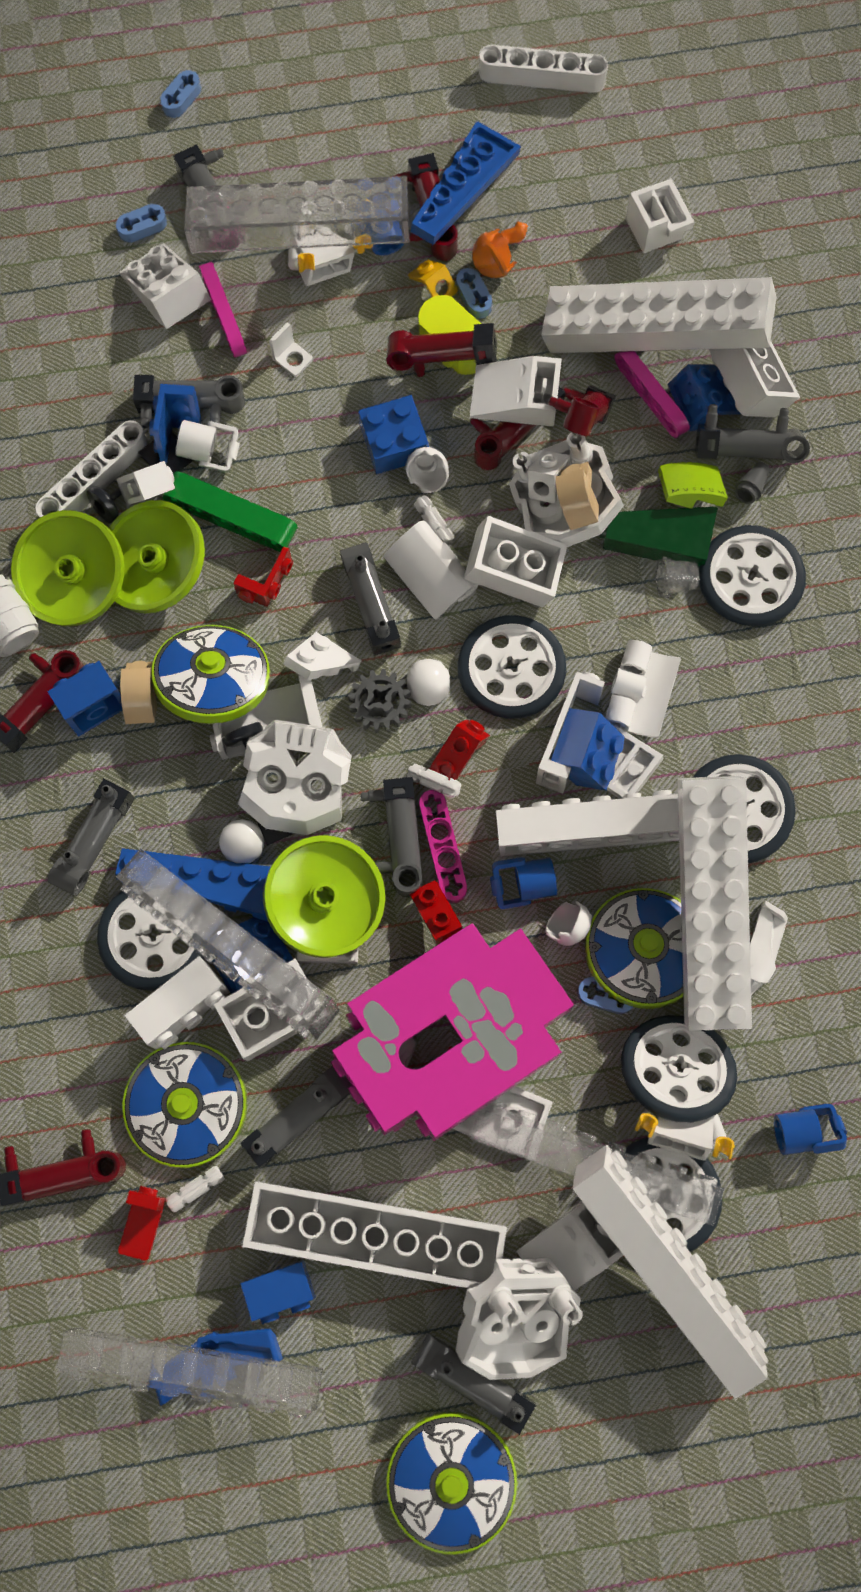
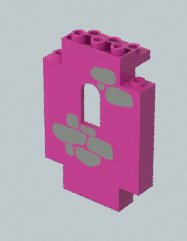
M471 923L347 1003L349 1013L346 1014V1018L355 1031L360 1028L361 1032L332 1050L334 1060L331 1061V1064L340 1078L346 1076L352 1086L348 1088V1091L357 1105L363 1102L369 1111L365 1117L375 1132L380 1129L384 1136L392 1130L396 1132L405 1126L407 1120L417 1115L419 1119L415 1123L425 1138L430 1135L432 1140L435 1141L558 1058L561 1050L546 1030V1027L569 1013L574 1004L521 928L490 948L475 925ZM446 1016L462 1042L420 1069L405 1067L399 1058V1049L402 1044Z

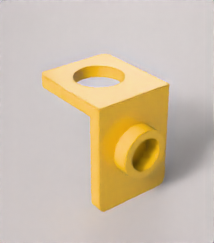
M428 259L408 274L410 279L424 283L431 297L438 296L436 284L442 279L448 284V289L444 295L452 297L458 292L445 264Z

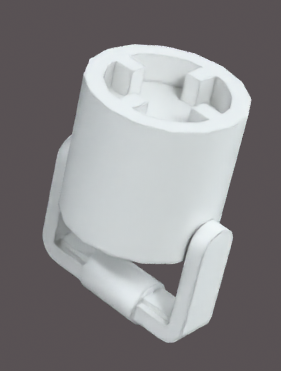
M183 420L177 439L176 456L197 460L201 467L227 473L231 470L233 460L237 459L240 443L237 442L238 430L235 427L209 421L207 426ZM217 429L233 433L227 447L225 466L210 463L214 452Z

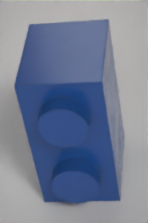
M304 1260L240 1283L251 1320L260 1319L261 1324L279 1319L278 1312L291 1308L292 1314L310 1308L309 1301L316 1298Z

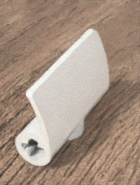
M425 520L412 526L383 555L385 560L435 620L456 601H463L478 587V584L464 579L466 570L460 564L461 561L449 546L441 541Z
M629 640L620 668H618L610 691L612 696L605 718L614 727L618 726L626 732L657 738L660 735L681 658L653 653L652 646L639 640Z

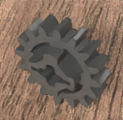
M385 669L381 670L380 675H376L374 670H370L369 678L361 674L359 676L361 684L353 683L352 690L355 693L348 695L349 701L353 702L349 705L350 713L357 712L354 715V721L357 723L363 720V729L365 730L370 725L374 726L375 733H378L380 727L383 726L387 732H390V724L392 723L400 727L399 718L407 719L408 712L405 709L412 706L411 701L407 699L411 696L410 689H404L406 681L403 679L397 682V673L395 672L390 677L386 676ZM365 692L367 695V700L364 701L363 706H361V697ZM399 696V705L395 710L392 703ZM376 698H379L380 700H384V699H385V703H384V704H381L380 702H376V703H375V699H376Z

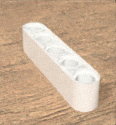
M501 45L484 46L479 53V76L484 82L588 93L600 92L605 87L608 62L600 55Z
M130 420L122 423L39 499L35 507L38 517L41 518L54 510L81 512L90 503L86 495L87 490L95 486L103 490L106 489L140 457L138 452L148 445L141 425L136 421ZM133 436H138L137 439L133 441H128L129 438ZM111 455H118L114 459H108ZM98 473L94 478H88L89 475ZM71 492H77L75 496L67 497Z

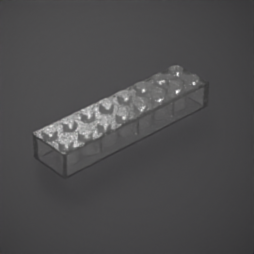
M407 176L187 187L184 230L190 253L410 243Z
M141 848L116 876L123 884L120 890L130 900L149 912L161 925L167 926L185 944L188 945L190 943V946L209 963L215 959L216 961L213 964L233 982L239 978L240 980L237 983L254 999L258 1001L262 996L264 998L262 1003L267 1006V1009L281 1020L284 1016H287L286 1022L303 1038L306 1039L308 1035H311L317 1040L339 1013L340 1009L330 996Z

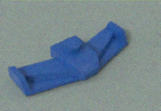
M270 1328L222 1334L213 1332L197 1338L194 1344L154 1371L151 1377L159 1404L162 1406L201 1378L203 1379L205 1389L238 1377L235 1365L280 1361L283 1357L277 1337Z

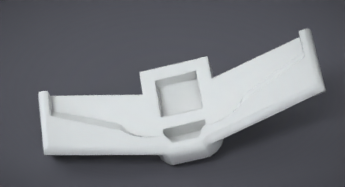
M765 900L761 903L750 941L751 996L763 984L769 982L776 970L775 961L788 920L785 912Z

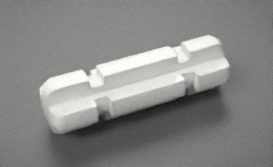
M424 495L416 499L414 506L419 514L423 513L421 516L423 520L426 521L443 543L445 542L449 545L453 541L454 535L449 528H445L447 524L437 509L431 507L433 503L429 497Z
M414 764L408 769L407 777H413V781L416 783L420 781L421 785L440 793L443 791L444 795L451 798L458 796L460 793L461 783L452 778L448 780L447 776L430 769L426 770L425 767Z
M213 1166L205 1172L206 1175L198 1176L180 1188L179 1193L174 1192L168 1196L166 1203L172 1212H177L185 1207L186 1202L191 1203L209 1191L212 1185L214 1187L223 1182L224 1175L217 1166Z

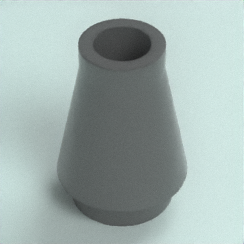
M757 462L736 483L735 496L741 502L752 504L760 499L770 473L769 466L763 462Z

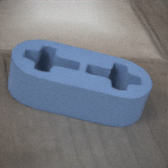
M191 70L182 71L162 93L160 102L166 116L171 118L181 116L201 92L198 74Z
M149 204L123 214L116 221L119 237L129 243L164 230L167 225L164 209L158 204ZM155 215L158 220L153 221L150 217ZM130 225L133 229L128 231L126 226Z
M472 268L462 269L456 277L458 294L467 311L476 319L486 318L492 309L491 295L476 270ZM467 279L469 282H473V289H470L469 285L464 283V280ZM476 297L481 304H484L483 308H480L479 305H475Z
M594 977L585 978L578 987L577 994L580 1001L588 1006L616 1014L627 1013L633 1008V1006L626 1004L621 1008L617 1007V1001L608 998L609 994L605 992ZM593 983L596 985L595 990L605 993L604 997L595 995L592 999H588V993L583 991V988H588Z

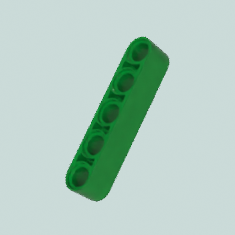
M179 471L174 472L173 484L175 489L163 493L162 498L164 501L173 503L191 515L275 551L281 552L283 547L288 548L298 529L294 521Z

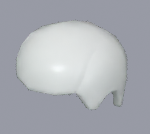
M422 447L416 449L408 456L405 465L407 477L411 484H415L421 489V492H438L446 485L449 477L448 462L441 452L431 447Z
M423 659L412 664L407 673V689H410V697L415 702L431 706L439 704L448 695L450 676L448 669L440 661Z
M246 819L234 820L223 828L219 837V846L227 860L234 863L248 864L261 855L264 848V837L260 828L252 821Z
M578 901L575 902L576 905L568 902L561 904L547 922L545 928L546 935L560 945L572 946L586 937L591 928L592 916L587 907Z

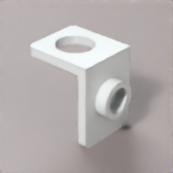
M286 323L270 339L269 343L273 360L294 377H298L313 362V356L294 342L292 327L289 323ZM296 353L303 357L302 363L298 366H291L287 362V358L291 354Z
M550 451L541 452L528 469V493L530 499L555 503L557 500L555 478L568 462V455ZM538 481L544 482L549 487V493H540L536 489L535 483Z

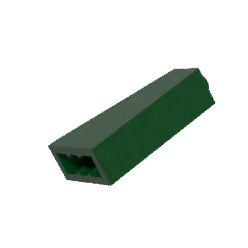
M694 507L692 509L620 511L600 535V538L605 539L603 549L698 570V566L705 565L708 558L718 508Z

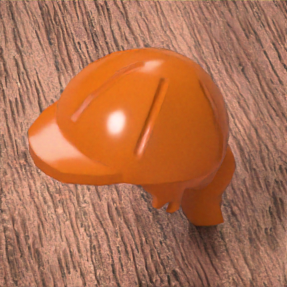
M517 221L514 227L503 230L500 233L498 232L500 229L482 233L476 239L472 250V261L478 272L489 278L507 276V273L517 263L513 262L510 264L511 252L508 245L521 242L526 236L528 225Z

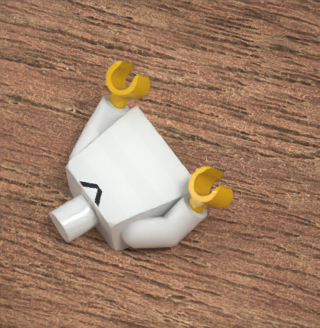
M301 220L293 228L295 235L292 246L288 250V267L291 270L300 272L306 286L345 274L351 270L355 253L362 254L366 248H373L371 235L369 233H361L356 235L355 238L348 239L335 232L328 224H321L311 228L305 220Z
M697 1082V1086L701 1090L702 1086ZM677 1090L669 1092L670 1097L676 1102H684L686 1100L683 1092ZM645 1109L634 1128L635 1131L642 1128L649 1133L647 1144L703 1161L709 1156L712 1147H714L713 1157L717 1158L719 1153H724L728 1159H731L735 1145L734 1141L726 1136L717 1114L706 1120L688 1123L667 1120Z

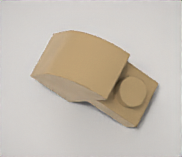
M589 463L572 464L561 470V475L555 478L560 506L570 530L597 523L599 516V504L591 488L592 470Z
M135 661L127 663L126 669H121L120 692L125 724L155 723L157 701L152 683L153 662Z

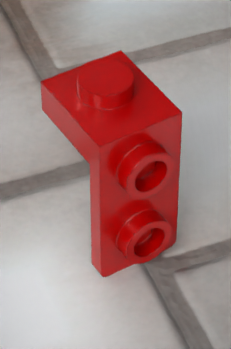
M283 547L264 585L238 574L233 582L236 594H238L237 596L247 603L252 604L256 602L266 607L271 599L275 600L281 588L279 583L283 575L287 576L293 566L290 549Z
M466 719L454 727L429 769L447 776L448 780L450 778L457 780L474 752L485 745L490 735L475 720L469 721Z
M433 880L410 894L432 935L435 946L463 929L437 881Z
M140 1186L139 1191L129 1190L126 1203L131 1204L118 1249L119 1254L144 1261L149 1260L166 1198L157 1196V1189Z

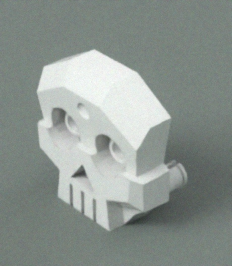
M571 432L565 441L532 454L520 452L522 459H520L518 454L513 458V465L517 472L510 481L509 486L515 504L520 513L523 514L524 526L528 531L564 543L569 547L601 535L624 507L619 494L611 482L613 474L603 447L586 442L585 436L576 434L574 437ZM542 451L568 455L569 460L562 470L572 464L589 463L592 470L591 488L599 504L597 523L570 530L562 512L558 495L555 503H551L548 507H542L546 503L544 501L529 498L528 469ZM538 481L535 483V487L540 493H549V487L544 482Z
M274 719L263 731L250 738L246 744L243 766L248 770L238 805L264 828L309 835L340 822L342 819V785L348 782L352 756L341 744L334 729ZM291 750L308 752V754L297 763ZM271 772L278 776V780L274 783L267 779V775ZM313 780H320L323 786L321 789L316 790L312 788L311 782Z
M525 1258L524 1260L512 1259V1261L510 1259H496L495 1272L480 1285L467 1289L462 1308L466 1316L458 1331L456 1352L464 1365L489 1380L532 1378L566 1359L569 1324L572 1326L576 1325L583 1316L582 1310L579 1308L581 1298L549 1258H536V1260L533 1258Z

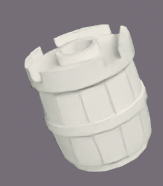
M0 575V656L7 657L19 652L32 643L38 636L39 631L38 624L29 610L30 607L15 591V585L8 576L5 579L3 575Z

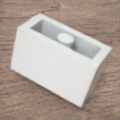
M165 461L116 479L127 506L175 489L173 472L170 467L166 466Z

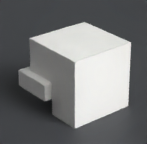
M672 179L630 193L626 221L643 254L681 240L685 231L693 229L694 220Z

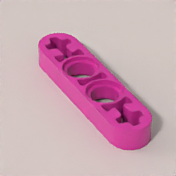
M209 262L200 265L199 269L233 357L237 358L247 354L242 335L213 263Z
M635 351L617 352L615 354V362L619 370L669 434L674 438H678L689 430L687 418Z
M428 790L421 795L419 803L438 884L448 902L458 903L466 896L467 883L446 799L442 793ZM429 798H434L435 802H441V804L437 805L438 817L444 814L445 818L433 819L431 808L424 806L428 804ZM436 825H444L448 830V835L442 840L435 839L431 834L432 828ZM443 853L452 854L455 858L454 865L450 868L440 866L438 863L439 856ZM459 871V875L454 874V881L456 886L461 885L462 889L458 890L457 896H453L451 892L445 891V889L449 888L448 876L441 878V874L450 875Z

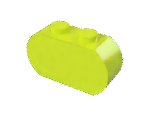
M438 295L428 299L421 306L418 315L419 335L474 331V324H481L455 299L448 295ZM476 360L442 362L446 367H452L458 374L470 375L474 374L476 370Z

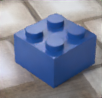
M412 395L358 410L360 428L376 475L404 467L408 456L418 448L429 447Z
M100 661L84 665L79 670V673L69 679L59 680L53 685L51 690L47 691L65 721L78 737L122 711L121 694Z
M569 708L551 761L570 767L568 779L576 786L607 791L609 782L614 777L618 756L624 748L625 737L600 712Z

